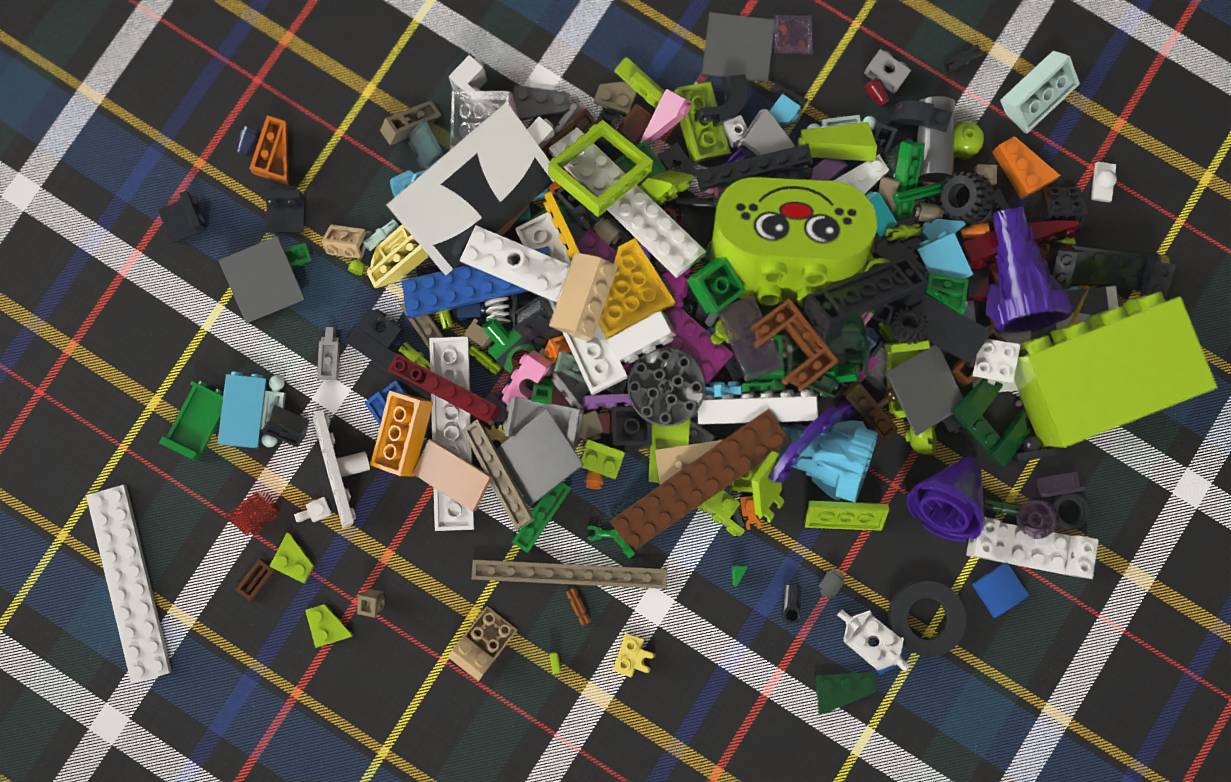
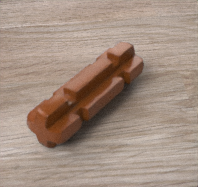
M576 588L568 590L566 594L571 599L572 607L576 615L579 616L578 619L581 625L588 624L591 619L586 614V609L581 598L578 597Z

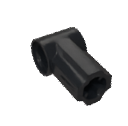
M784 585L781 617L787 624H795L801 619L802 586ZM790 609L796 613V618L793 621H790L786 616L787 611Z

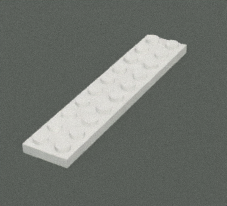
M578 128L574 129L549 147V153L553 157L559 156L567 146L575 143L577 138L584 135V133ZM594 143L564 167L582 186L597 198L625 175ZM638 185L607 209L676 278L706 255V251Z
M547 212L515 228L523 246L533 250L548 246L552 258L571 265L572 261H570L566 253L567 247L565 244H562L558 235L560 234L558 228L555 229L550 213ZM548 299L554 312L557 303ZM598 325L593 339L583 341L563 332L592 395L628 378L621 362L618 361L609 341Z
M429 338L430 371L470 391L469 338ZM431 394V402H433L431 409L432 440L472 464V447L462 431L471 424V414ZM434 488L435 531L474 529V512Z
M127 485L86 495L131 684L171 673L172 670Z

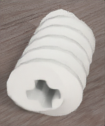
M508 297L496 298L485 302V306L488 307L485 313L490 315L486 318V321L496 317L501 324L511 322V320L505 319V316L510 315V312L504 311L509 305L503 303L508 300Z

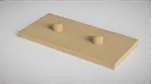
M723 440L655 450L660 484Z

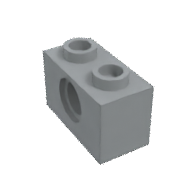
M880 49L866 68L864 74L871 79L877 78L881 80L883 86L895 94L911 70L905 63L894 59L889 52ZM884 68H890L892 73L886 72Z

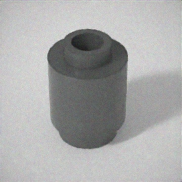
M832 568L818 585L820 588L819 592L828 599L830 596L834 598L845 583L844 579L846 577Z

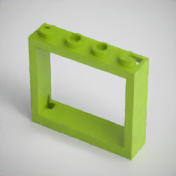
M602 120L598 124H594L586 134L579 136L571 146H567L559 156L550 160L548 176L599 217L652 172L653 160ZM603 136L637 165L597 198L562 168Z

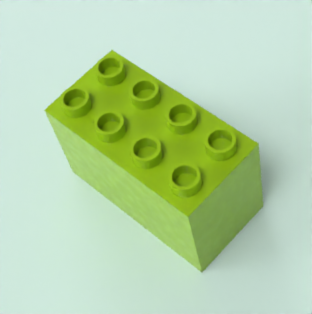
M1162 291L1132 299L1123 303V306L1113 310L1108 309L1086 318L1088 324L1086 321L1053 330L1050 332L1053 342L1050 341L1047 335L1020 343V355L1018 356L1014 375L1015 384L1036 437L1041 440L1042 446L1054 447L1069 446L1217 388L1181 297L1165 300Z

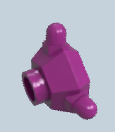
M691 267L677 278L669 270L659 274L677 307L684 305L683 299L687 296L689 287L686 280L689 278L688 274L691 271Z

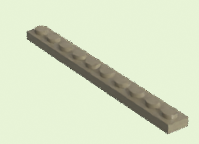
M473 560L472 580L666 589L667 569Z

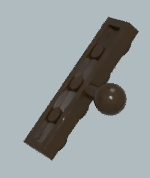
M859 381L842 392L882 440H885L898 430L894 422L882 409L889 402L898 401L892 387L888 388L885 396L877 402Z

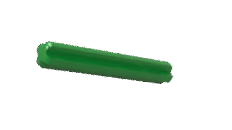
M948 180L894 194L892 198L895 204L935 195L940 193V190H943L944 187L942 185L944 182H948Z

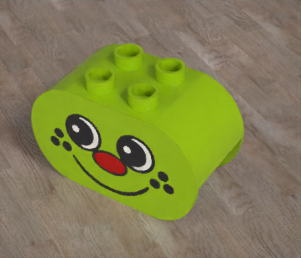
M758 177L741 179L731 184L718 201L710 262L715 258L727 257L746 289L738 298L755 300L765 306L777 305L790 299L801 307H805L808 294L863 273L877 229L876 213L869 199L860 190L843 182Z

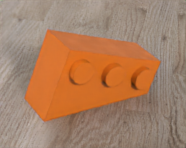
M1015 136L998 145L992 152L1020 199L1049 185L1061 176Z

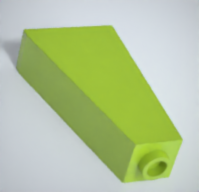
M869 122L801 130L800 138L797 139L798 146L809 144L811 157L859 161L876 160L877 144Z

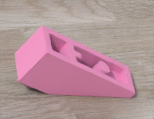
M666 89L641 141L646 140L648 144L655 142L689 113L692 101L674 91Z

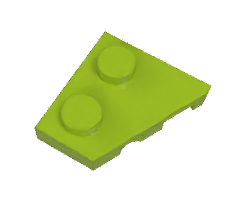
M286 533L270 567L302 583H306L314 568V564L307 558L301 546L293 539L292 534Z

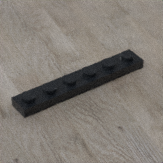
M804 144L696 171L699 190L703 191L732 184L745 178L761 177L810 165L813 162L809 144Z

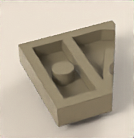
M627 82L600 84L593 103L628 115L637 92Z

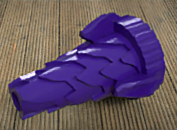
M1020 206L994 213V226L999 246H996L999 273L997 274L998 286L995 284L989 285L986 303L987 317L994 320L995 328L1002 333H1021L1038 330L1068 319L1072 315L1068 293L1064 291L1050 274L1048 264L1045 259L1043 260L1042 253L1035 242L1032 226H1028L1024 207Z

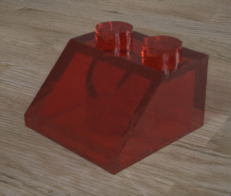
M257 491L225 516L245 535H255L263 529L261 526L266 522L271 523L277 519V514L281 510L268 493Z

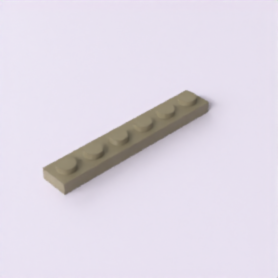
M477 419L462 431L484 472L493 477L490 483L516 530H519L533 521L534 517L483 423Z

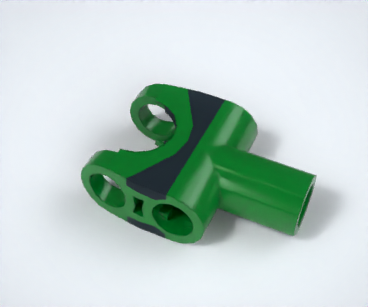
M496 317L488 320L482 327L495 343L487 351L510 374H513L515 371L511 359L516 351L526 350L529 353L533 350L536 351L534 346L513 328L507 331Z

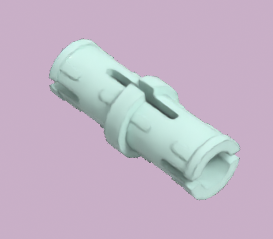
M392 219L381 229L375 230L376 232L364 240L363 244L371 251L398 229L399 225Z

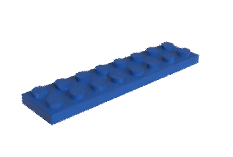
M548 246L539 249H534L535 251H538L542 254L551 257L550 249ZM521 260L517 261L515 263V266L518 265ZM469 265L454 268L446 276L440 271L402 280L406 315L408 318L528 291Z

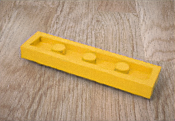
M548 192L544 194L546 199L544 206L548 213L552 212L554 217L551 218L555 229H560L559 238L563 245L567 244L569 249L566 250L570 261H572L574 254L580 252L552 193Z

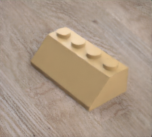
M575 253L549 326L583 341L593 339L618 266L599 257Z

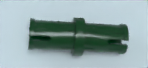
M983 498L984 503L989 504V506L984 505V510L995 511L1001 515L1006 513L1021 516L1023 511L1015 510V508L1023 510V504L1009 503L1003 499L997 501Z

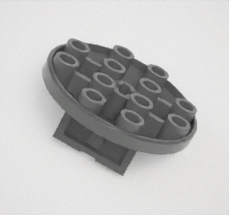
M658 348L648 354H644L634 364L629 374L628 395L633 408L642 418L656 425L674 426L687 421L699 410L705 397L706 382L700 365L693 357L679 349Z

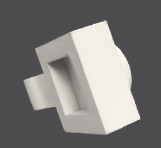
M322 497L306 504L307 510L294 516L297 522L311 518L314 523L332 514L326 498Z

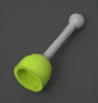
M366 231L365 240L373 235L371 231ZM364 244L361 249L362 256L357 260H353L348 267V271L351 273L363 274L365 266L361 260L366 249Z

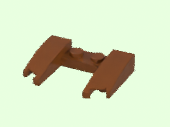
M788 299L753 325L751 330H755L757 341L754 342L756 349L783 328L788 331L809 359L781 381L785 384L791 382L798 386V390L801 391L839 361L792 301Z

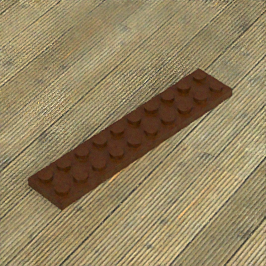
M767 409L613 517L610 523L634 552L762 463L772 451L777 452L791 442V439L769 409Z

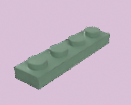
M559 352L554 371L586 383L574 356ZM628 378L603 391L611 394H624Z

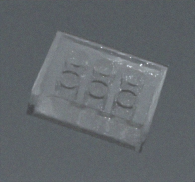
M452 91L450 149L455 147L506 102L518 117L512 92Z

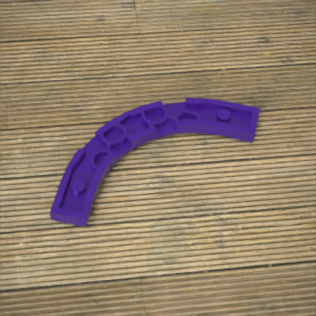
M849 400L841 401L839 407L832 406L818 416L804 430L803 438L797 443L793 442L768 478L773 482L785 481L790 475L789 471L792 466L800 461L801 454L821 433H826L830 426L839 421H853L857 419L860 413Z

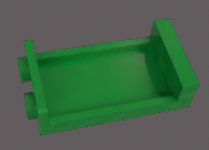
M201 380L198 383L193 381L190 383L193 387L167 437L162 436L159 442L197 461H200L220 422L224 392L217 388L215 391L209 389L210 385Z

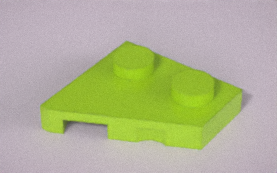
M326 604L305 610L315 648L353 636V633L342 624V621L332 613V610Z

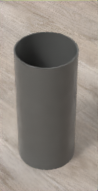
M941 96L924 98L920 101L935 104L934 107L953 112L946 132L918 126L917 143L925 144L918 180L928 183H939L947 181V178L953 177L955 100Z

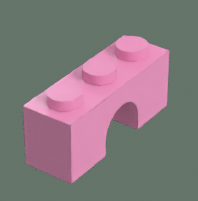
M535 350L529 354L525 353L519 362L522 365L511 375L512 382L503 389L502 394L504 395L501 401L507 405L512 397L531 400L533 391L526 386V378L536 383L540 382L545 377L552 362Z

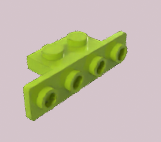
M625 57L615 68V73L650 105L657 108L665 91L630 59Z
M721 490L697 507L702 512L706 511L709 513L711 519L716 523H722L726 526V530L730 534L741 536L745 530L730 519L741 503L724 490Z

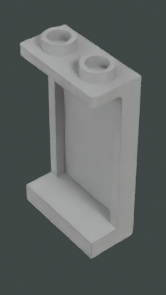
M512 397L508 401V419L505 420L503 425L505 436H513L544 410L548 409L573 449L577 448L583 409L531 402L529 399Z

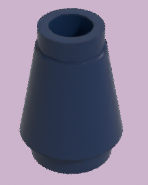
M246 126L243 127V130L240 129L237 151L248 155L258 139V131Z

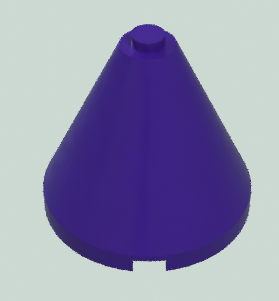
M964 457L916 484L907 496V507L914 518L918 516L924 521L922 526L925 529L948 540L965 542L968 537H973V539L979 537L985 526L981 465L974 457Z

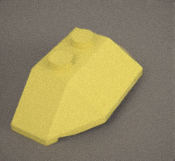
M401 225L376 247L367 274L374 288H379L403 279L428 257V254L408 230Z

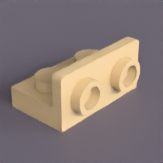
M330 225L321 241L327 254L360 258L362 254L359 247L367 234L365 229Z

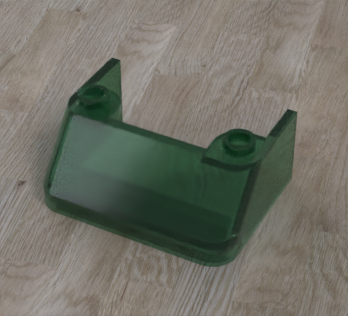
M857 316L845 321L841 336L825 342V345L832 354H844L845 360L850 363H862L864 375H868L870 348L864 320L861 316ZM784 328L785 362L788 376L792 372V366H799L805 362L806 354Z

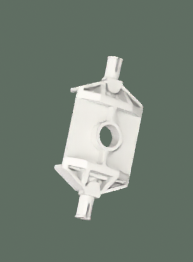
M843 609L838 613L837 616L844 620L847 625L844 642L874 668L881 670L892 665H898L905 672L908 671L911 665L901 657L904 643L903 637L900 638L871 615V611L855 616H850ZM871 638H876L880 643L878 646L872 647L868 644V641Z

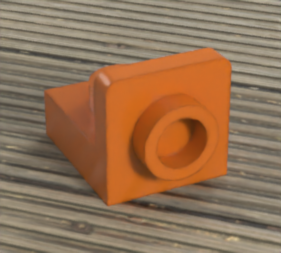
M564 335L550 339L545 348L546 355L553 364L557 362L559 352L569 355L573 354Z

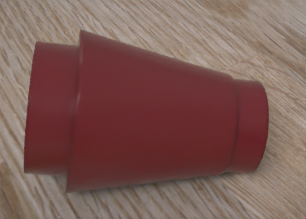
M874 78L864 86L865 92L880 106L890 100L881 80Z

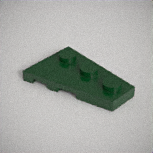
M874 671L815 675L819 716L877 692Z

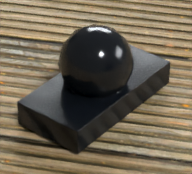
M1030 436L1023 442L1025 453L1015 454L1012 460L1019 462L1053 457L1057 455L1056 448L1042 450L1041 440L1035 436Z

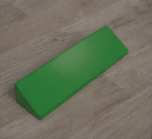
M901 142L894 178L901 181L899 192L917 188L924 143ZM914 200L896 204L894 218L904 219L911 217Z

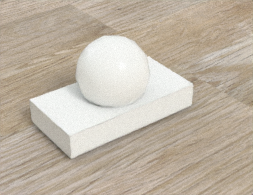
M1095 163L1091 200L1112 201L1113 187L1117 181L1115 175L1116 164Z

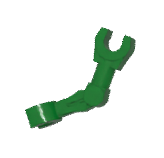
M588 526V530L595 531V536L587 537L588 540L595 541L602 539V537L614 538V541L621 546L629 559L635 555L616 529L602 530V528L596 526Z

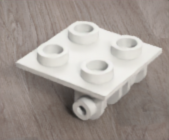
M987 339L977 354L973 376L997 380L1006 384L1008 382L1013 383L1021 344Z

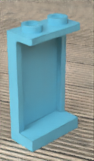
M231 372V375L226 374L217 442L219 445L259 449V435L265 387L267 384V380L263 378V375L251 374V377L243 376L241 372Z

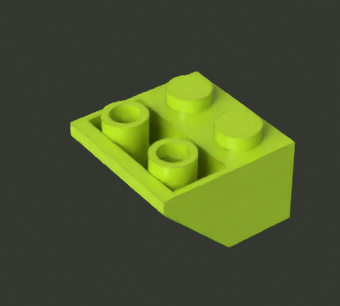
M669 170L647 178L639 187L658 206H661L667 201L672 202L678 198L680 191L683 192L690 187L689 183L694 179V176Z

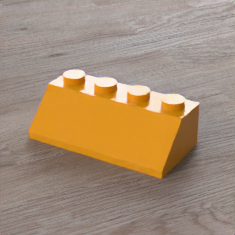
M389 391L371 466L399 476H414L412 473L418 463L433 402Z

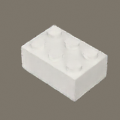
M659 311L609 338L608 341L618 361L630 364L639 359L638 355L642 353L648 354L656 350L655 346L670 343L677 334L667 315Z

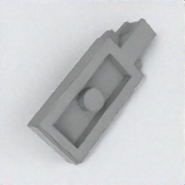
M326 327L325 337H321V341H319L318 380H338L340 342L339 338L336 337V328Z

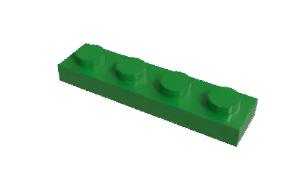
M561 482L544 495L531 513L534 520L520 529L512 543L529 553L571 488Z

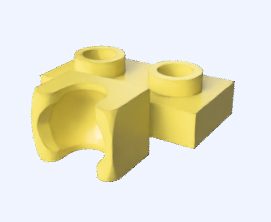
M625 633L613 671L629 677L633 676L635 669L649 673L651 669L644 664V659L646 657L654 658L655 653L642 649L645 639Z

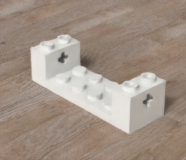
M468 55L451 73L449 79L453 90L487 119L497 109L495 108V103L489 98L486 100L482 97V92L479 90L487 81L486 71L483 69V63L478 58L473 59ZM538 117L527 129L541 149L555 136L553 124L547 119L543 120L541 117Z
M985 518V526L979 537L976 539L969 537L966 556L1092 579L1098 539L1058 534Z

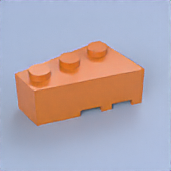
M267 115L249 169L252 174L289 185L288 127L286 121Z

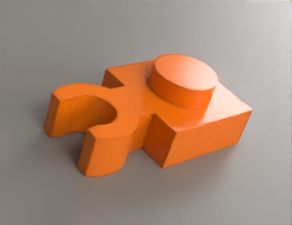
M740 497L742 517L748 516V520L745 523L746 529L750 530L751 522H755L757 529H760L761 523L755 514L754 497Z

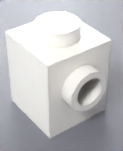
M739 115L723 124L725 135L731 148L744 146L739 141L747 131V127L742 116Z

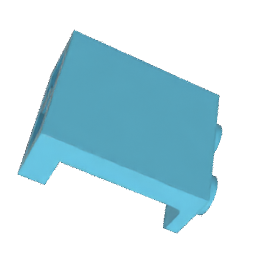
M944 231L937 235L938 239L933 241L927 239L919 243L920 247L916 248L928 273L963 279L973 275L954 232Z

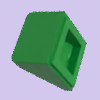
M748 566L731 567L733 586H738Z

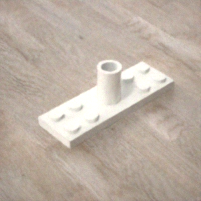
M476 225L460 258L462 263L556 303L570 265ZM521 260L520 263L515 266V263Z
M323 410L315 411L313 421L342 528H347L354 523L353 521L356 517L354 509L349 508L350 494L348 489H344L341 477L370 470L369 461L365 451L336 459L333 449L335 439L333 433L328 431L330 425L329 417L327 414L324 415Z

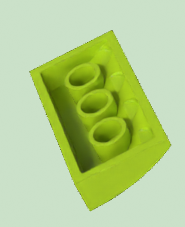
M711 82L677 87L674 92L692 101L689 113L680 121L691 163H699L730 154L723 125L714 127L713 122H695L694 114L700 108L717 106Z

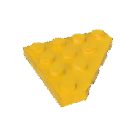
M636 239L618 247L614 264L618 267L598 322V326L607 340L675 304L673 297Z

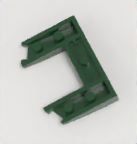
M982 378L955 406L951 413L992 461L1004 467L1021 447L1030 432V428L1026 426L1025 422L1027 413L1022 411L998 435L982 414L992 403L1003 387V384L995 382V385L988 383V379Z

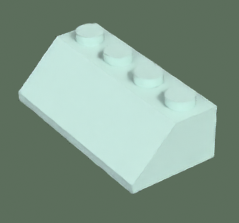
M1052 51L1000 100L1006 115L1024 133H1028L1079 85L1070 56Z

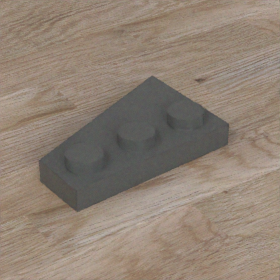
M515 85L511 109L519 120L564 114L568 111L570 92Z

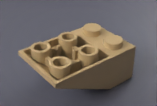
M487 606L454 646L448 658L479 681L517 632V629Z

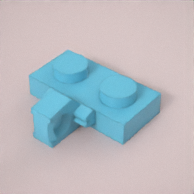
M714 381L709 382V385L706 386L705 395L722 397L724 395L743 394L746 391L743 392L740 381H729L728 385H725L724 382Z

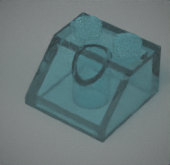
M426 119L422 120L408 135L411 140L408 144L413 153L417 151L419 155L417 161L421 169L425 167L428 170L444 154Z

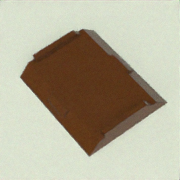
M635 104L616 131L633 145L637 146L646 131L652 115L643 107Z

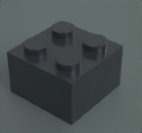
M633 407L611 408V448L650 449L652 446L651 423L642 418Z

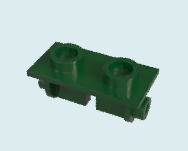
M823 375L821 381L815 379L804 389L810 390L812 388L817 390V394L825 398L831 396L834 398L832 390H837L839 383L835 379Z

